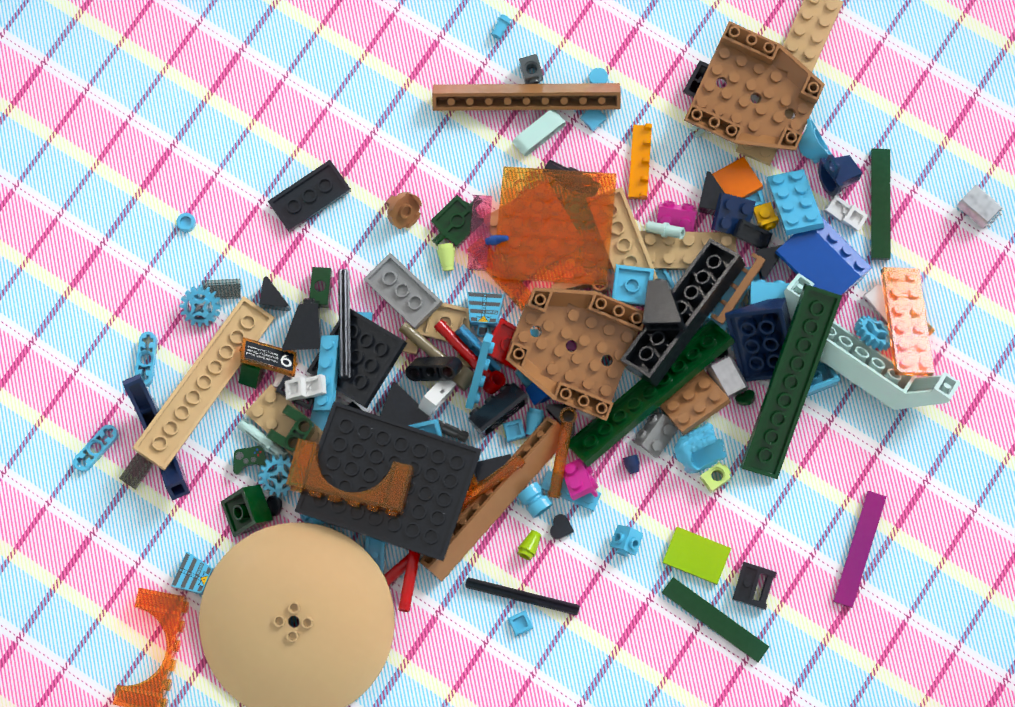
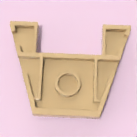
M443 303L416 329L417 332L426 338L447 342L438 331L436 332L434 326L442 319L447 322L446 324L454 332L462 324L470 330L469 309ZM407 338V345L402 352L417 355L419 347ZM458 353L457 358L461 360L463 366L472 369V367Z

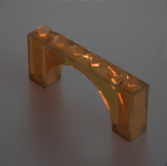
M298 438L286 481L290 491L302 493V490L307 491L310 496L320 498L321 495L328 496L330 501L340 502V500L348 501V505L359 507V504L367 506L366 509L371 511L385 510V514L397 516V513L403 514L414 472L413 466L393 461L387 476L375 487L363 492H345L333 487L324 479L318 463V443Z
M138 589L134 607L150 613L158 620L166 637V653L159 669L145 681L128 686L117 685L113 705L120 707L168 706L166 695L167 691H170L172 687V679L170 677L172 671L174 672L176 669L177 660L174 659L176 652H179L181 646L179 636L180 632L183 633L185 628L183 618L184 613H187L189 610L188 598L149 589Z

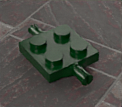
M456 195L430 220L439 231V234L432 242L438 246L443 239H447L458 248L484 223V220L475 210L483 202L481 198L477 196L471 203H468Z

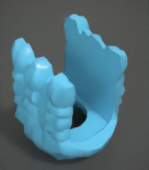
M711 423L681 436L674 446L676 459L684 465V471L689 474L698 473L706 468H710L718 461L726 458V452L723 451L724 443L722 439L716 438Z

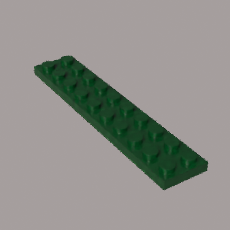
M804 283L740 468L778 479L842 295Z
M710 320L696 332L657 387L641 379L613 403L607 421L596 417L565 444L589 467L734 344V339L714 321Z

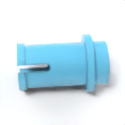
M503 14L497 18L498 22L491 32L493 37L500 40L507 26L511 25V19Z

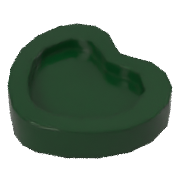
M746 390L735 397L736 403L742 406L751 405L756 399L753 390Z

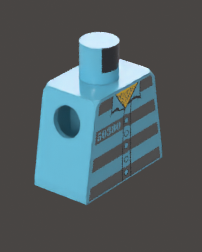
M467 292L470 325L478 327V337H485V334L489 333V327L495 328L499 322L504 303V294Z
M186 551L171 586L175 589L203 595L208 579L214 569Z

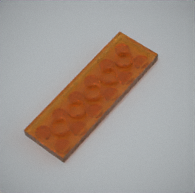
M883 267L881 269L895 375L932 376L935 372L920 269Z

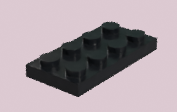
M328 160L268 200V203L290 233L351 192V188L331 160Z

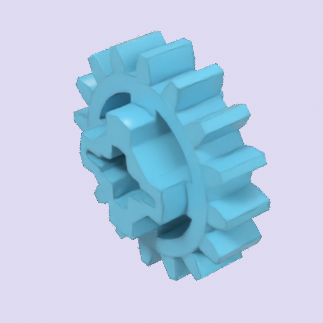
M200 285L197 290L193 286L191 292L187 290L185 292L186 296H182L180 299L184 302L179 305L180 308H184L181 315L186 314L185 321L192 320V326L196 322L199 327L203 323L209 326L210 321L214 323L216 320L215 316L220 315L218 309L222 305L217 304L220 297L215 298L216 291L210 293V287L203 290V286ZM197 294L205 295V297H199ZM206 302L203 308H200L196 311V308L199 304ZM188 303L191 304V311L189 310Z
M869 315L867 317L862 316L855 323L854 330L857 331L856 335L860 336V340L865 341L864 343L867 346L871 345L874 350L878 348L879 351H887L894 343L895 337L892 336L893 332L888 330V326H884L885 323L883 321H877L876 317L871 319Z
M280 454L279 459H276L272 455L271 461L265 459L266 466L260 465V469L263 472H258V476L263 478L259 480V483L265 484L263 490L269 489V495L276 492L277 497H279L280 493L283 492L287 496L288 490L292 493L294 492L293 485H299L296 479H301V476L296 473L300 469L299 467L294 468L296 461L294 460L290 463L289 456L283 459L282 454ZM276 464L275 468H273L272 470H268L271 466ZM284 464L287 465L292 472L287 471L284 468ZM278 472H282L283 476H281V479H277L276 475H278ZM267 479L272 480L275 483V487L269 484ZM287 481L290 482L288 485L282 487L283 484H285Z

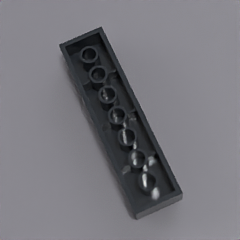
M710 238L672 289L686 327L685 331H648L644 327L620 359L625 368L657 387L746 266L741 255Z

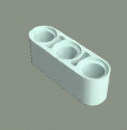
M549 110L518 134L512 143L524 156H528L559 132L566 122L556 110Z

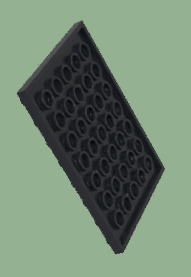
M334 401L295 512L444 562L482 450Z

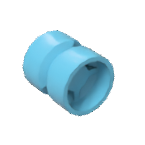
M538 482L531 484L517 496L523 505H528L527 511L533 519L543 514L553 505V502L547 495H542L543 489Z

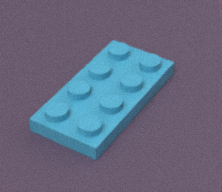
M804 169L767 177V183L786 236L824 228V222Z

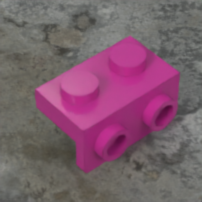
M665 200L659 203L657 223L663 224L667 222L672 226L684 227L685 232H693L697 208L692 204L683 203L682 205H677L673 201Z
M577 459L561 467L573 501L589 493H592L594 497L598 496L596 489L599 486L595 478L591 476L594 473L591 465L587 467L580 459Z

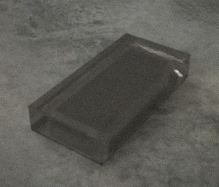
M240 278L202 280L203 290L210 287V293L216 291L215 298L220 297V300L241 298Z
M136 453L119 479L136 490L153 466V463L139 453Z

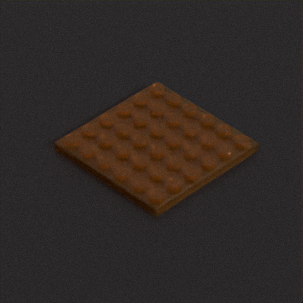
M504 166L496 235H507L509 240L495 245L492 277L607 286L617 173Z

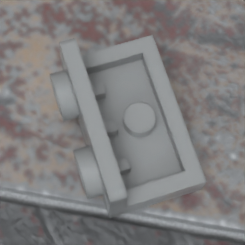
M654 412L647 418V423L637 432L633 443L641 446L654 458H658L678 429L667 416Z

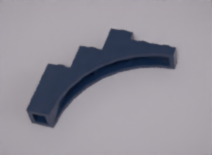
M141 374L122 381L145 431L159 412V408L154 398H152ZM176 454L165 471L159 468L164 485L172 501L190 493L183 466Z

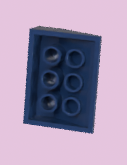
M785 297L767 299L725 313L730 336L735 341L732 345L737 365L746 382L768 380L772 377L791 323Z

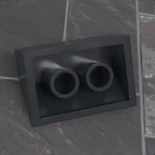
M514 382L510 385L507 383L499 389V394L495 397L491 395L484 401L485 405L480 409L476 407L469 413V422L483 439L528 404L527 394Z

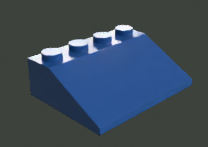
M823 217L824 228L794 234L775 251L796 274L799 273L813 282L814 287L839 295H844L872 268Z

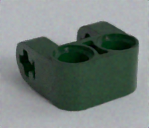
M287 404L282 413L296 421L286 438L273 429L269 431L266 437L290 452L299 453L305 448L314 434L315 425L305 415ZM303 423H309L310 425L306 432L301 431ZM293 439L299 440V445L296 448H291L290 446Z

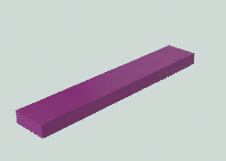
M871 491L866 493L833 600L834 603L853 608L887 496Z

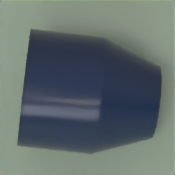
M638 454L623 458L625 468L629 474L639 472L640 461Z

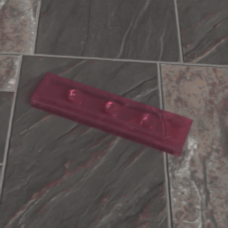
M473 195L467 270L486 271L489 245L485 243V239L490 234L493 196Z

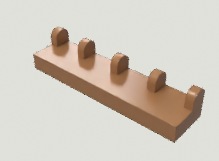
M752 253L751 257L756 259L750 270L743 268L742 271L746 273V276L739 286L732 283L731 287L736 291L728 302L721 299L720 303L725 305L719 316L712 313L711 318L722 325L726 322L725 313L734 310L750 286V283L766 262V259Z

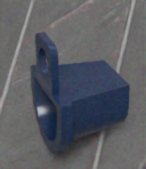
M830 154L827 159L821 158L818 166L821 185L825 192L832 197L839 195L844 188L858 182L862 175V171L850 155L835 158L833 154Z

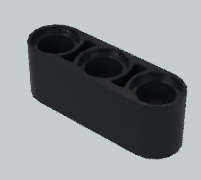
M454 356L418 357L406 368L405 374L411 381H449L462 370L463 364L459 358Z

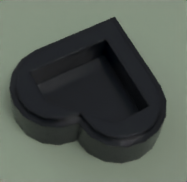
M558 514L554 517V525L550 529V535L553 539L559 540L574 533L565 515Z

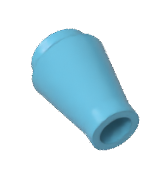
M529 407V411H526L525 434L531 435L543 422L545 417L544 410Z

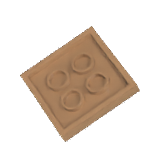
M703 369L659 408L684 436L731 402L728 396Z

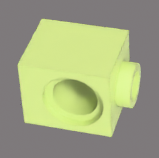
M718 462L701 474L700 480L708 491L713 493L730 481L731 472L725 464L722 465ZM712 473H720L722 479L720 481L713 480Z

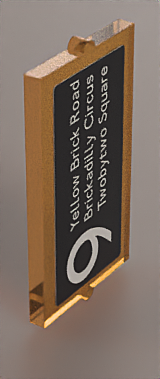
M242 338V344L239 349L241 352V363L291 377L295 376L298 365L296 362L297 352L283 351L280 347Z

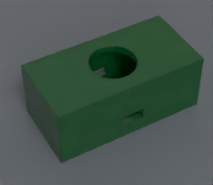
M312 267L309 298H315V301H320V308H329L333 271L331 268ZM317 281L325 282L326 287L323 291L315 289Z

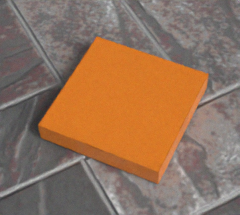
M744 156L712 174L726 194L747 198L763 189L762 183Z

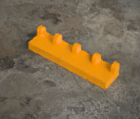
M650 123L633 125L628 199L647 200L652 124Z

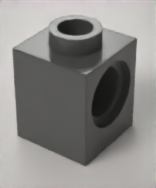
M537 54L519 58V66L525 84H539L543 81V72ZM533 68L536 72L529 74L527 70Z

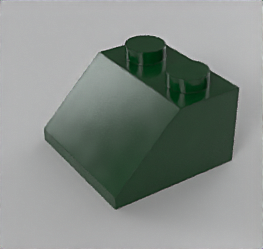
M260 484L242 487L221 501L233 537L263 527L273 520Z

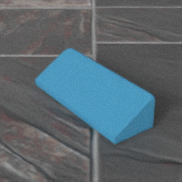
M462 324L455 331L456 335L479 357L482 346L481 341ZM488 356L487 359H490L489 369L491 372L499 371L503 364Z

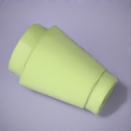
M453 243L439 244L436 251L443 271L454 270L455 248H453Z

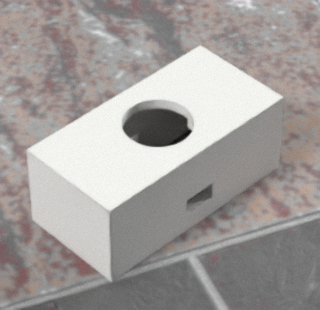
M452 380L438 381L423 396L418 408L431 416L452 394L456 383Z

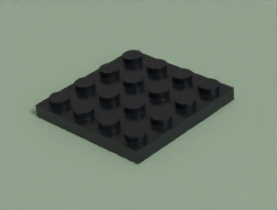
M350 308L351 377L350 379L340 378L338 370L336 390L367 409L406 347L407 342ZM339 320L330 335H339ZM320 351L307 370L313 376L317 375Z

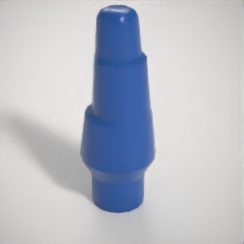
M491 235L485 239V243L495 246L501 242L508 241L509 237L507 235Z

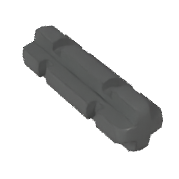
M439 420L443 434L455 439L458 438L459 441L464 443L469 437L468 432L460 431L459 428L448 423L444 424L443 421Z

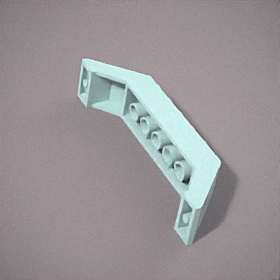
M799 273L784 291L791 320L804 283L814 286L813 282ZM833 321L820 358V362L827 364L836 373L842 374L852 384L858 385L867 394L874 396L885 406L893 410L948 403L961 383L946 372L942 375L916 377L876 349L874 350L871 346H867L864 341H861L860 338L835 321Z

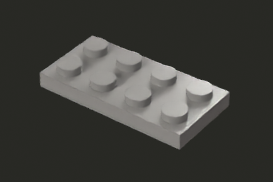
M391 253L364 278V281L415 330L443 304L430 289Z

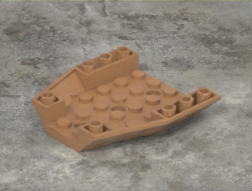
M729 21L684 121L734 144L796 151L807 124V119H809L825 84L781 44ZM718 79L726 82L724 88L717 86L716 81ZM752 95H758L760 97V102L753 103L750 97ZM791 110L795 117L788 119L785 116V111Z
M534 287L523 308L510 341L506 360L551 399L607 421L613 406L612 399L625 369L620 359L637 338L638 333L642 331L644 311L596 291ZM533 326L540 328L541 333L538 337H533L530 333ZM568 341H574L576 344V349L573 352L568 351L566 348ZM604 355L611 357L612 362L609 366L602 364L601 360Z

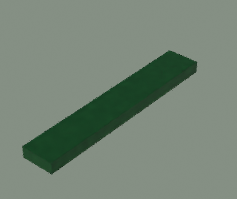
M871 148V260H890V149Z
M674 577L661 594L755 662L759 663L769 649L767 644Z

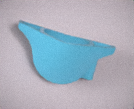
M810 117L807 119V127L798 146L802 155L812 159L814 164L820 162L821 158L827 159L828 155L832 153Z

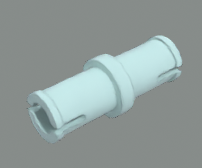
M648 221L645 230L647 233L659 234L664 238L669 236L683 239L685 236L684 227L672 226L667 222L662 224Z

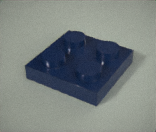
M720 192L711 230L733 235L739 218L751 223L756 201Z

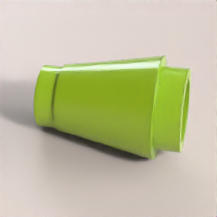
M531 530L518 546L517 554L526 560H531L532 557H535L542 535L535 530Z

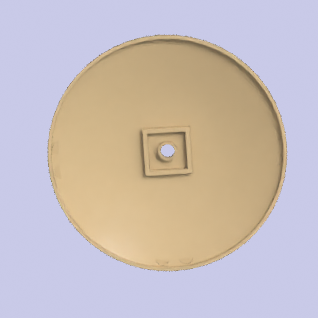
M311 523L273 525L254 532L238 542L222 557L210 575L203 592L199 612L200 640L208 665L222 687L246 707H346L362 696L379 676L389 656L395 630V612L391 591L384 574L371 555L357 542L343 533L329 527ZM292 616L299 618V625L295 628L289 624V619Z

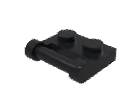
M743 562L732 600L766 610L768 605L766 604L773 578H776L777 572ZM760 574L766 577L759 601L753 598Z

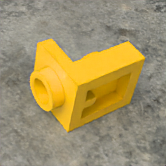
M771 202L754 207L753 213L758 227L768 231L778 225L779 218L775 215Z

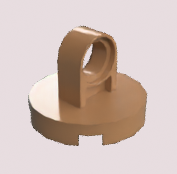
M402 192L397 196L391 195L385 202L388 206L387 218L398 229L410 228L421 215L419 212L420 206L422 207L421 200L411 192Z

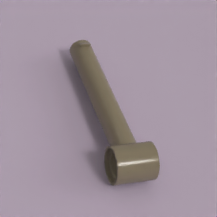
M407 322L399 328L402 334L429 357H446L443 352ZM463 366L462 370L452 381L461 390L466 391L472 383L474 372L468 367Z

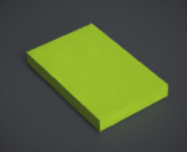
M676 527L662 563L717 585L731 548Z

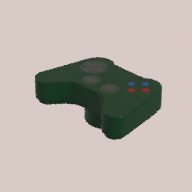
M254 446L235 450L233 461L234 474L240 475L247 466H266L265 459L267 458L264 449L261 446Z

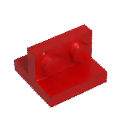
M501 318L493 332L490 333L493 335L492 342L495 343L492 354L489 353L488 356L516 371V368L506 360L510 341L516 326Z

